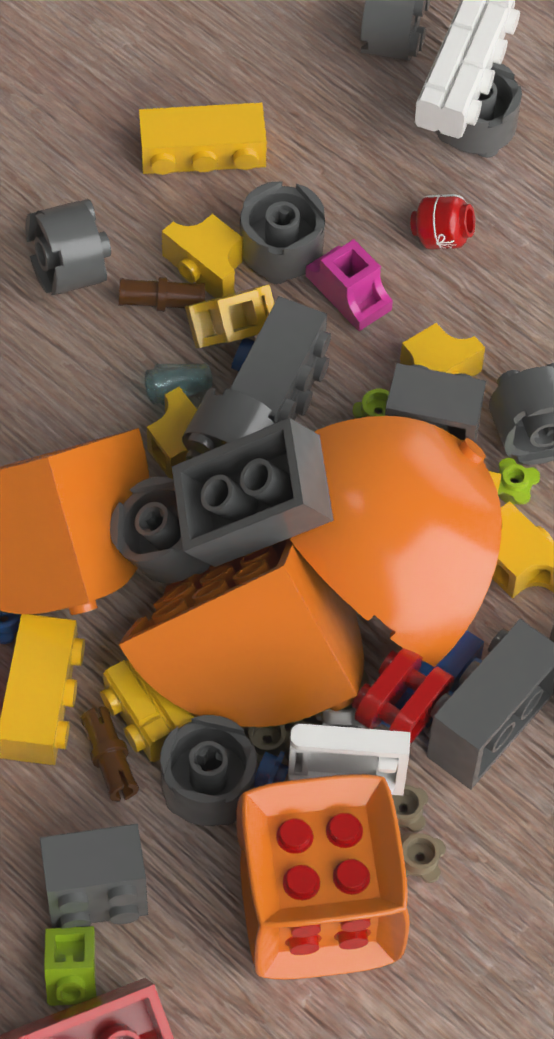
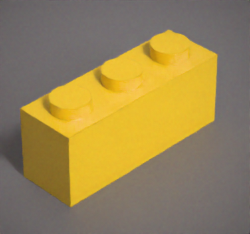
M263 102L139 109L143 174L165 175L174 172H210L212 170L227 169L250 170L266 167L267 140Z
M21 614L0 717V759L55 765L58 749L66 750L70 722L64 721L66 707H74L77 695V680L72 679L74 665L82 666L85 651V639L78 638L76 620Z

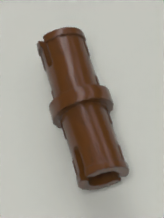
M159 277L158 281L120 278L118 306L157 307V311L165 312L166 307L185 309V306L205 301V283L167 282V277Z
M100 706L98 711L101 717L98 718L95 708H91L80 718L93 749L90 753L93 765L101 770L110 799L119 802L121 797L118 791L121 790L124 800H127L139 791V786L135 782L126 759L129 754L127 745L118 738L109 709Z

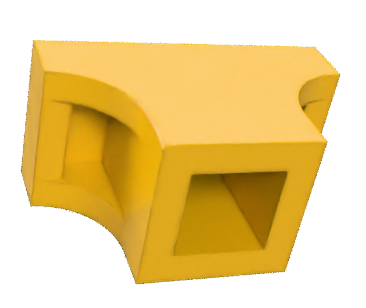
M214 214L193 226H183L173 221L162 230V256L177 267L180 274L188 282L205 283V291L214 298L234 293V269L243 262V237Z
M270 284L185 306L195 348L229 343L258 335L274 306Z
M436 322L402 343L400 364L422 365L430 370L450 374L462 373L473 377L482 372L485 347L475 336L467 339H458L448 335Z
M180 387L164 394V416L147 426V450L171 479H173L172 466L186 461L185 457L188 450L182 442V437L197 411Z
M509 501L501 507V541L492 579L512 599L524 589L533 586L544 587L554 593V541L543 527L535 526Z

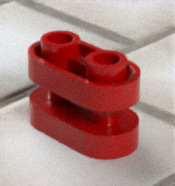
M404 648L399 653L392 650L381 664L378 672L380 676L372 686L368 683L364 684L359 690L358 695L354 698L352 707L357 710L354 719L368 729H375L384 721L390 725V731L411 732V745L432 718L430 712L436 702L445 693L449 694L455 677L438 666L426 676L419 672L423 662L422 656ZM409 687L415 692L400 710L394 705Z

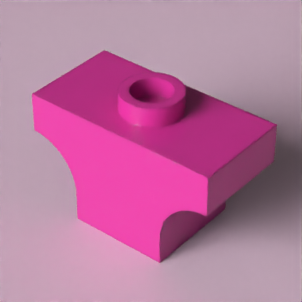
M355 239L342 247L338 245L306 266V277L358 331H361L392 310L393 300L389 297L381 282V266Z

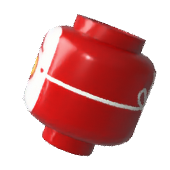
M460 195L425 196L420 201L417 211L411 213V232L414 236L419 237L421 244L426 249H459L467 242L468 238L474 235V209Z

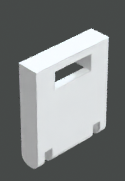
M297 724L292 728L290 736L288 781L347 774L377 775L386 779L392 795L403 796L409 761L411 732Z

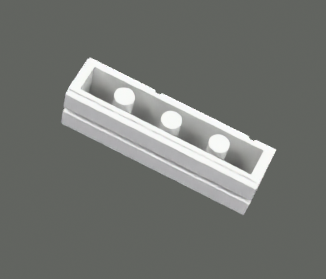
M515 0L460 1L417 99L414 122L417 127L434 132L439 130L441 134L459 139L463 136L467 124L475 126L482 106V101H479L478 98L481 93L489 94L495 71L491 70L493 63H502L508 43L507 40H504L506 33L514 34L519 21L520 11L514 9Z

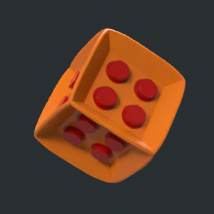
M369 774L334 775L276 782L242 793L237 803L236 829L238 843L241 848L240 877L246 927L256 974L259 977L268 979L313 978L367 971L400 960L406 950L410 925L407 910V877L395 804L386 779L382 776Z

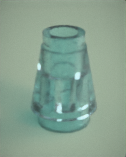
M207 363L155 364L154 369L146 370L145 372L147 395L152 404L161 403L165 406L164 394L177 387H180L187 397L202 392L205 389H210L212 387L211 370Z

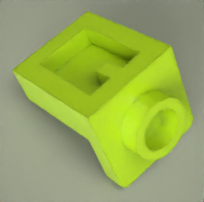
M94 926L45 929L44 973L47 1003L49 1005H74L97 997Z

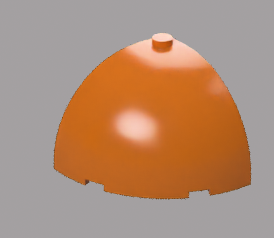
M369 416L334 423L314 431L320 435L334 521L290 538V541L323 580L364 619L369 621L375 615L385 626L392 630L390 633L392 641L404 649L419 654L423 657L422 661L435 667L453 649L473 621L485 598L496 568L501 541L502 516L496 486L483 461L486 458L485 453L469 438L462 441L433 424L407 417Z
M139 428L0 466V611L14 614H40L69 608L71 615H77L98 608L97 599L114 593L131 579L137 567L128 561L113 544L110 534V523L118 503L124 504L133 494L130 489L137 483L149 479L147 458Z
M290 538L217 567L211 565L204 573L194 574L181 581L153 604L157 611L153 613L151 619L148 621L146 616L139 618L119 643L120 648L133 668L152 688L170 702L194 715L221 716L234 721L241 727L284 725L303 720L329 708L333 711L342 710L352 704L354 698L358 695L364 672L363 644L355 610L313 569L292 544Z

